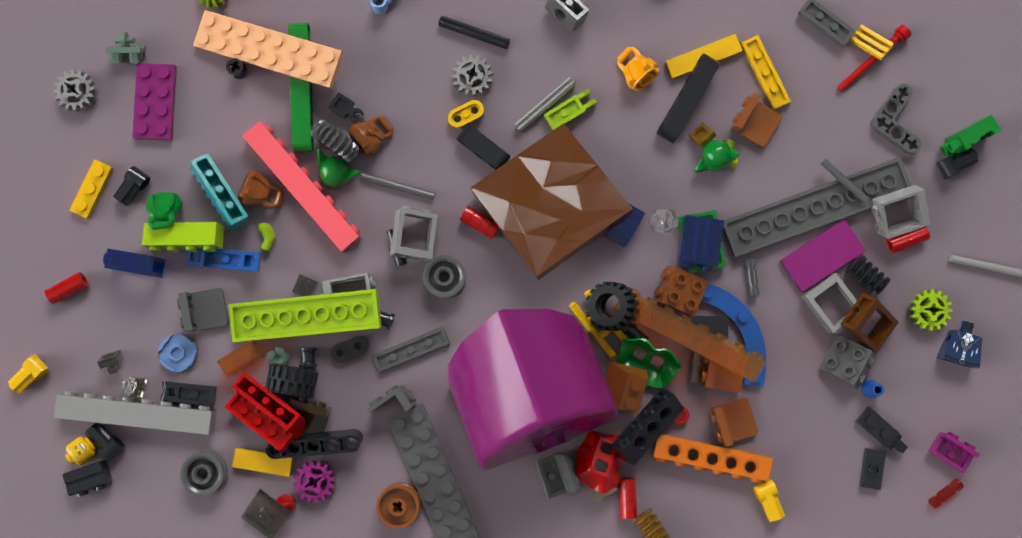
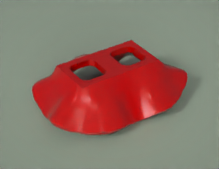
M591 430L577 449L575 475L581 483L604 494L619 484V468L625 463V460L620 457L614 448L611 455L600 451L602 442L611 445L619 434H605ZM596 460L607 463L605 473L594 468Z

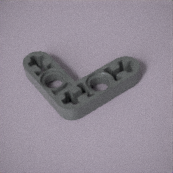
M900 84L893 89L872 118L871 128L904 153L914 154L921 149V140L894 121L912 95V89L909 85ZM902 89H904V90H905V92H904L905 95L902 96L899 100H896V98H897V97L900 95V93H901L900 91H901ZM888 103L895 105L896 111L894 113H890L887 110ZM880 119L883 120V125L881 127L878 126V121ZM893 129L899 130L901 134L899 139L892 137L891 132ZM906 136L905 142L900 143ZM913 141L915 148L909 149V143Z

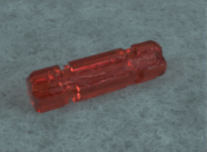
M954 479L950 482L951 485L945 486L936 494V497L930 498L928 500L929 504L935 509L939 508L942 502L945 503L956 494V491L959 492L964 488L963 483L959 479Z

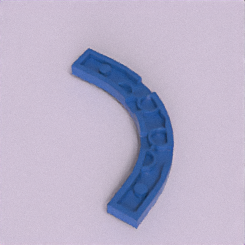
M707 284L701 302L724 312L742 335L746 356L743 384L764 387L766 347L756 319L750 310L734 295L720 287Z

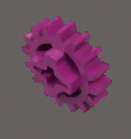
M311 460L310 465L307 462L303 463L304 469L300 467L297 469L300 474L294 475L293 478L297 479V482L293 483V486H298L299 489L295 492L302 493L301 499L308 497L307 502L310 503L314 499L315 503H318L320 497L324 501L327 499L326 494L331 495L333 493L330 488L336 487L332 483L336 477L331 476L334 470L327 469L328 463L322 466V460H319L317 464H315L314 460ZM313 468L319 469L323 473L315 472ZM305 474L306 480H305V483L303 484V483H302V479H303V475ZM322 477L317 483L308 485L313 479ZM327 478V486L325 488L323 486L324 480ZM307 490H313L315 494L309 493Z

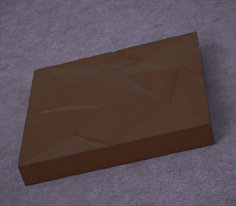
M564 123L470 188L473 195L537 280H540L633 214V208Z

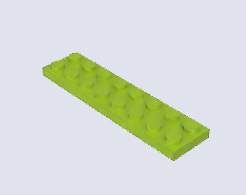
M378 289L228 304L232 342L382 328Z

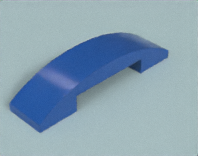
M197 249V252L187 251L186 264L259 272L261 253L215 249V252L203 251V249Z

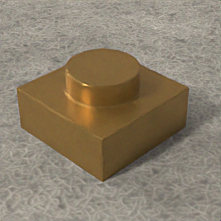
M702 122L689 134V137L701 148H704L716 137V134Z

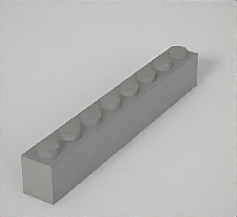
M65 391L64 394H58L56 397L54 418L210 435L214 433L216 410H210L211 406L199 405V408H191L192 404L186 403L172 406V402L160 401V404H154L153 400L141 399V402H135L134 398L122 397V400H117L113 395H103V398H99L94 393H84L83 396L77 395L76 391Z

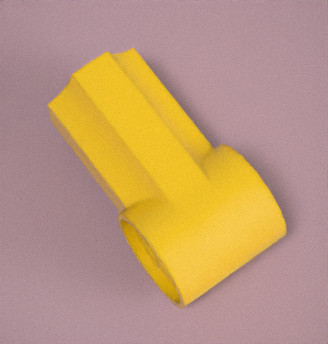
M36 354L32 355L24 361L22 368L8 381L9 387L18 394H21L35 380L43 377L49 371V368Z
M771 479L753 487L768 521L772 522L782 519L785 514L777 497L779 494L773 480Z

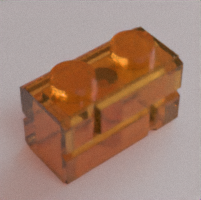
M249 341L217 362L224 375L229 378L265 356L256 341Z

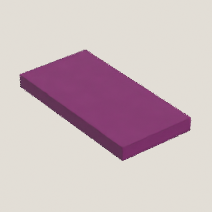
M843 219L781 259L780 262L800 292H803L866 250L847 221Z

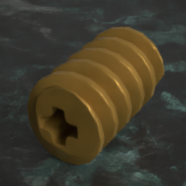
M652 508L645 510L637 516L634 526L641 525L638 532H645L642 538H670V534H664L666 528L660 527L662 522L659 520L655 521L657 515L651 514Z

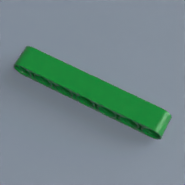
M289 23V35L311 41L309 23ZM290 76L293 152H313L314 137L310 133L313 129L312 83Z

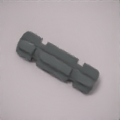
M755 259L745 260L744 264L745 268H747V271H745L747 286H749L748 295L749 297L759 296L757 270H755L756 261Z

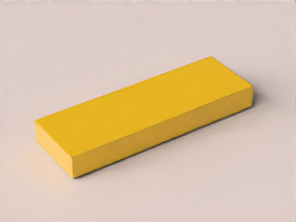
M237 447L235 448L232 467L290 477L294 457L272 459L267 456L266 452Z

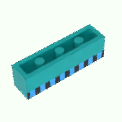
M206 153L190 161V171L229 232L247 224V213L209 154Z

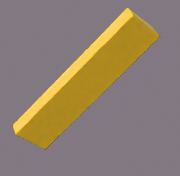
M736 34L669 59L665 61V64L673 80L692 72L703 53L719 62L739 54L743 50Z
M759 35L741 42V48L772 110L791 103Z

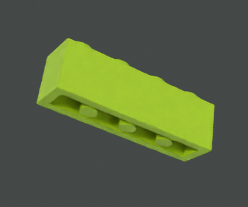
M174 222L169 229L152 230L148 223H144L142 246L149 248L151 252H161V249H167L169 252H179V249H185L188 252H197V249L215 252V249H223L224 226L218 222Z

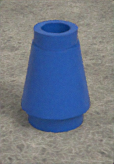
M870 379L865 381L862 386V393L865 397L874 399L884 393V387L877 381Z

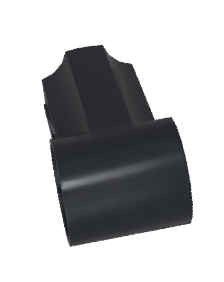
M969 148L954 156H948L936 162L945 180L960 173V170L979 162L978 154L975 150Z
M136 166L128 169L124 176V182L113 195L116 200L126 206H129L137 193L143 190L151 180L150 176Z
M101 423L93 424L85 432V435L99 448V454L107 461H111L125 448L124 443L118 437L111 435Z

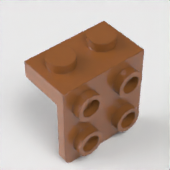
M754 92L751 97L747 96L741 106L744 108L741 113L737 112L732 122L734 125L731 130L756 145L764 147L778 126L782 116L760 103L759 99L761 96Z
M667 266L662 271V280L654 291L655 298L653 301L668 305L686 314L695 315L706 290L707 280L676 266Z
M708 348L703 359L705 368L701 372L700 377L702 386L736 393L740 392L746 360L745 355Z
M740 398L710 408L712 412L710 413L713 425H716L718 431L716 432L717 440L723 446L734 445L733 442L758 434V428L747 398Z

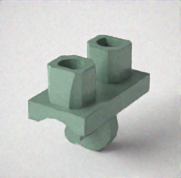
M122 32L120 38H115V43H121V45L105 47L106 53H110L112 63H124V53H129L130 63H141L143 58L142 52L146 51V45H130V43H135V38H129L127 32Z

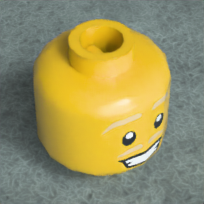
M80 436L66 446L67 454L65 457L71 464L83 465L95 456L94 450L97 448L88 437Z

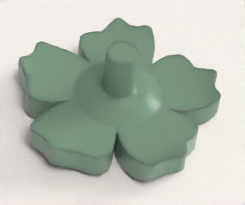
M279 346L275 348V352L273 350L267 352L266 358L269 359V366L273 363L286 365L285 362L289 361L290 355L289 352H285Z

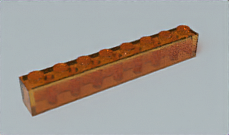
M632 289V293L637 295L635 300L639 301V305L636 306V309H639V314L635 313V317H637L636 322L756 383L766 364L762 354L753 351L751 354L745 351L746 346L736 341L732 344L727 341L728 337L718 332L714 335L709 332V327L701 323L697 326L691 323L693 319L683 314L679 317L674 314L675 310L668 306L661 308L657 306L658 302L650 297L644 299L640 297V292ZM617 301L614 310L617 312L619 310V301Z

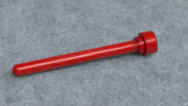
M901 24L895 29V33L889 41L894 43V45L898 42L906 41L911 36V31ZM873 55L869 57L837 86V90L840 92L844 91L879 59Z

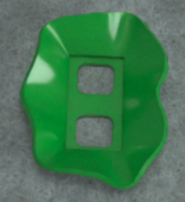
M643 338L623 339L616 363L647 370L648 380L646 385L655 388L667 386L682 366L672 351L666 348L655 349L648 340ZM639 348L646 352L642 360L633 356L635 349ZM654 356L664 360L661 367H656L650 363Z

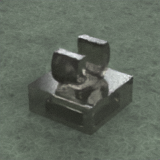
M121 350L102 355L97 361L99 368L107 367L110 375L117 373L118 369H120L119 362L123 358Z
M129 376L128 381L122 380L120 387L125 389V396L142 398L148 379Z

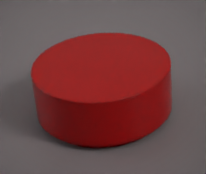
M686 407L675 418L673 423L682 425L688 421L689 411Z

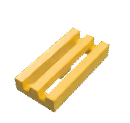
M862 24L859 30H856L854 36L850 38L851 43L881 61L894 45L891 41ZM859 37L863 39L864 41L868 42V44H870L871 46L883 51V53H880L879 51L875 50L874 48L870 47L869 45L865 44L857 38Z

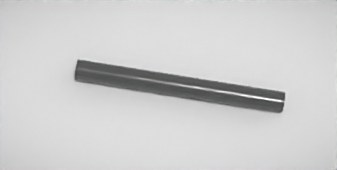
M361 173L360 180L433 200L435 196L434 192L366 173Z

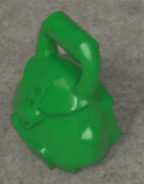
M162 192L147 196L146 211L150 215L148 226L152 230L169 229L173 225L176 215L183 206V201L179 198L178 194Z

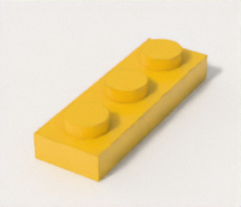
M94 159L69 211L90 219L114 168Z

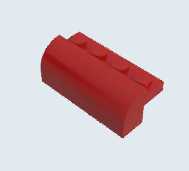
M244 372L233 384L232 388L236 391V394L224 408L283 453L294 438L298 440L301 436L306 421L297 411Z

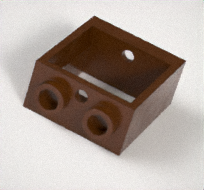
M862 293L840 324L861 346L877 353L899 322L877 298ZM876 310L881 318L870 334L866 336L861 330Z

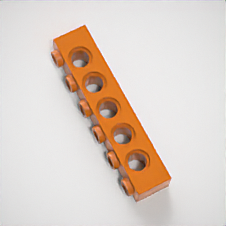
M661 434L654 442L651 453L653 457H656L655 461L667 463V460L675 461L674 465L686 467V464L694 465L693 469L705 471V468L713 469L712 473L724 475V472L731 473L733 478L743 479L744 476L750 477V481L761 484L763 480L769 481L773 458L769 456ZM672 445H676L678 452L672 456L669 454V448ZM695 449L697 456L690 460L688 452ZM713 453L716 459L713 463L709 464L707 456ZM728 458H733L735 463L732 467L728 468L726 461ZM748 462H752L753 469L747 472L745 465Z

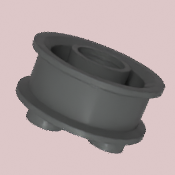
M440 255L432 258L426 264L423 271V282L426 289L434 296L451 298L463 289L466 282V273L462 264L456 258ZM442 272L450 274L447 282L440 281L439 275Z
M211 451L193 454L185 460L181 467L180 479L182 485L193 495H210L224 485L228 474L227 465L220 455ZM202 468L207 470V478L201 477L200 471Z

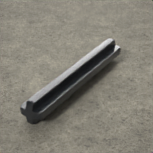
M445 16L439 18L438 25L440 27L504 49H508L510 45L509 38Z

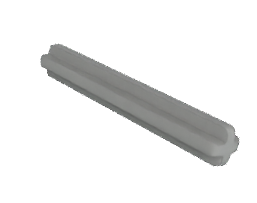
M568 77L519 119L514 125L519 132L526 129L575 86V81Z

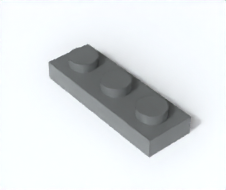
M808 0L798 12L801 17L842 48L856 32L816 0Z

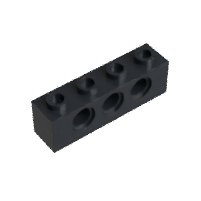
M661 388L611 444L623 460L635 465L683 411L684 407L674 393Z

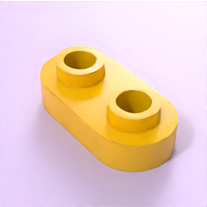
M471 100L450 111L448 114L449 124L453 128L460 129L480 119L484 114V107L480 101ZM473 108L478 109V112L476 114H473L471 112ZM455 117H461V121L455 122Z

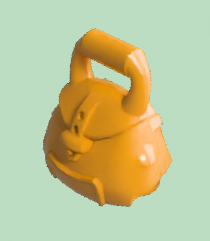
M627 47L617 57V65L623 71L626 84L630 89L636 91L645 89L657 77L659 71L657 63L653 59L641 55L637 48ZM634 52L635 57L624 66L622 63Z

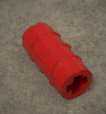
M470 206L466 207L460 217V221L490 239H493L499 230L492 219Z
M923 227L886 239V243L890 252L894 254L929 240L930 233L927 227Z
M78 272L46 289L45 295L51 304H56L88 287L89 283L82 272Z
M622 477L618 484L620 518L635 519L637 518L638 508L636 478Z

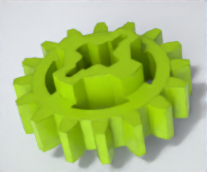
M928 289V292L922 290L921 295L915 294L916 300H910L913 307L908 308V310L913 311V314L909 317L916 319L913 324H920V329L927 327V331H933V329L940 330V325L946 326L945 320H951L948 313L953 312L952 309L948 308L952 302H946L948 296H941L942 291L935 292L934 289ZM926 308H932L933 310H937V311L931 312V311L925 310V309H926Z

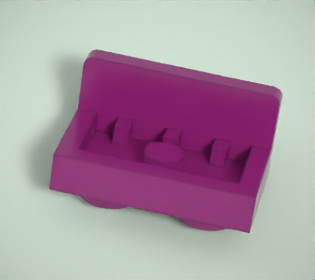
M949 431L948 433L939 432L928 452L959 472L965 473L974 457L978 458L980 454L975 451L976 448L967 442L964 444L960 442L957 435Z

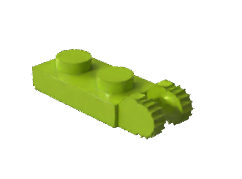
M587 89L577 96L574 95L545 113L544 118L551 129L554 130L563 123H569L597 104L596 99L590 100L585 105H582L580 100L588 97L591 91Z

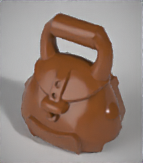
M375 116L368 120V122L352 124L348 134L353 142L359 146L360 151L365 156H370L379 150L384 140L392 136L394 128L385 116ZM376 121L381 123L388 132L387 134L382 133L381 129L375 124Z
M250 171L242 183L237 199L244 205H262L266 208L274 209L280 206L284 193L281 188L270 184L257 171ZM271 191H277L272 204H270L267 200Z

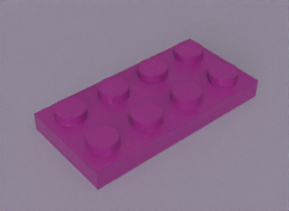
M137 63L133 139L173 141L176 65Z

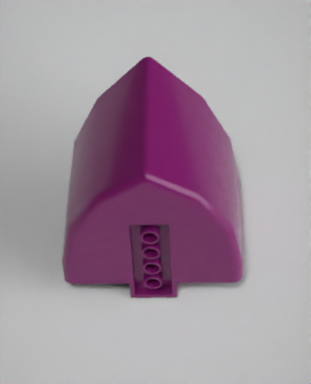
M503 309L497 311L461 342L448 363V384L476 462L484 470L492 469L530 453L535 455L570 441L569 438L613 422L618 417L617 405L586 329L574 316L552 309Z

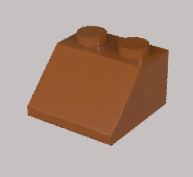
M610 361L605 378L617 408L638 414L648 380L647 370Z

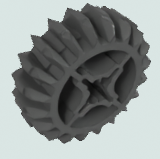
M319 120L310 132L311 135L346 162H352L358 156L359 146L341 131L324 120Z

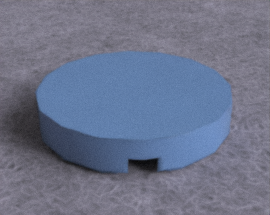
M184 334L170 335L161 342L158 348L159 361L165 369L171 372H183L194 365L198 355L197 346L190 337Z

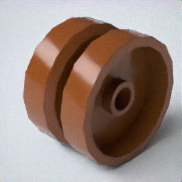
M396 482L390 484L381 492L377 499L376 510L383 524L390 528L400 529L409 526L415 521L421 510L422 501L414 486L406 482ZM401 502L402 506L397 507L396 503Z

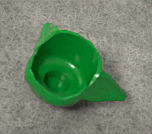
M713 140L704 147L703 157L694 171L723 170L739 156V152L733 149V147H729L723 140Z
M321 149L317 150L318 166L320 169L319 181L326 187L333 190L337 189L360 173L359 170H350L348 164L341 158L335 156L327 157Z

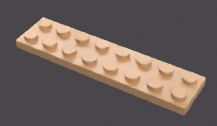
M207 10L204 11L193 44L196 48L232 59L237 58L242 62L330 89L333 87L344 54L343 51Z

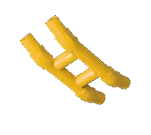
M587 290L584 293L586 298L587 296H591V290ZM572 302L569 307L609 358L614 359L617 354L604 338L612 332L621 342L623 339L629 338L620 330H602L598 332L589 321L591 317H586L576 302Z

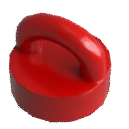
M283 494L276 500L275 507L280 513L288 514L294 510L296 500L291 494Z

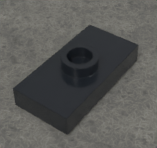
M865 448L860 487L881 490L886 451Z

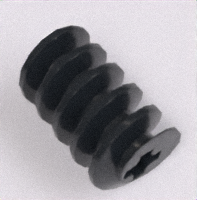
M860 254L848 265L845 273L853 271L851 278L859 276L857 283L864 281L863 288L870 286L869 293L871 294L876 291L877 295L889 284L890 278H884V272L878 273V267L872 268L873 263L870 261L866 263L867 258L864 256L860 258Z

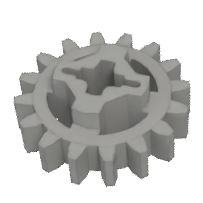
M470 54L467 60L463 56L462 63L456 62L458 68L452 69L456 73L452 75V80H457L454 82V86H460V93L465 90L466 96L472 92L473 96L476 97V92L478 91L482 95V89L488 90L489 86L487 83H492V79L489 77L493 76V72L488 71L491 69V65H485V58L480 61L479 55L473 59ZM479 66L482 67L485 75L479 71ZM474 70H475L476 76H474L473 79H471V82H470V77H469V75H472V73H473ZM460 76L466 80V85L462 83Z
M71 69V74L64 71L63 78L58 76L60 82H54L57 89H54L53 93L58 94L54 99L60 101L59 105L69 111L73 109L79 112V107L86 110V104L92 105L90 99H96L93 92H96L97 89L92 87L95 82L90 80L91 76L88 74L84 75V72L81 70L77 72Z

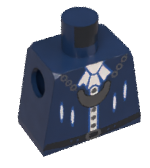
M962 321L960 331L949 330L936 358L965 367L979 369L982 337L972 334L974 323Z

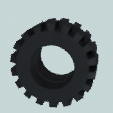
M606 281L603 284H597L596 289H591V296L586 298V300H589L588 304H585V308L589 310L586 314L591 317L589 321L594 323L595 327L605 331L625 330V327L632 325L631 321L637 319L635 313L639 314V309H636V306L639 305V301L635 300L637 298L636 293H632L633 290L630 287H626L625 284ZM615 295L619 301V310L614 317L610 318L606 313L605 306L607 300Z
M273 363L269 366L265 388L269 391L305 398L314 397L318 373L310 369Z

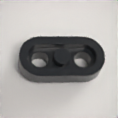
M362 336L353 337L336 344L331 350V356L339 363L349 361L365 354L369 349V342ZM357 342H360L362 344V347L359 350L355 347V344ZM340 349L344 351V355L342 357L338 356L337 354L338 350Z

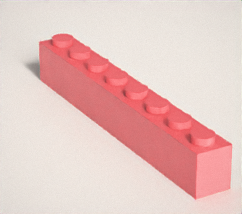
M259 121L242 135L243 138L339 250L345 253L361 239L358 235L360 233L359 229L354 224L349 225L346 221L347 215L341 209L337 211L333 206L336 204L329 195L325 197L321 192L323 190L322 186L317 181L313 182L309 178L310 172L304 166L301 168L297 164L299 160L292 152L288 153L284 149L286 144L280 138L276 140L272 135L274 130L268 124L264 125Z

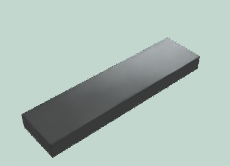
M442 326L372 355L378 373H381L447 346L450 342Z

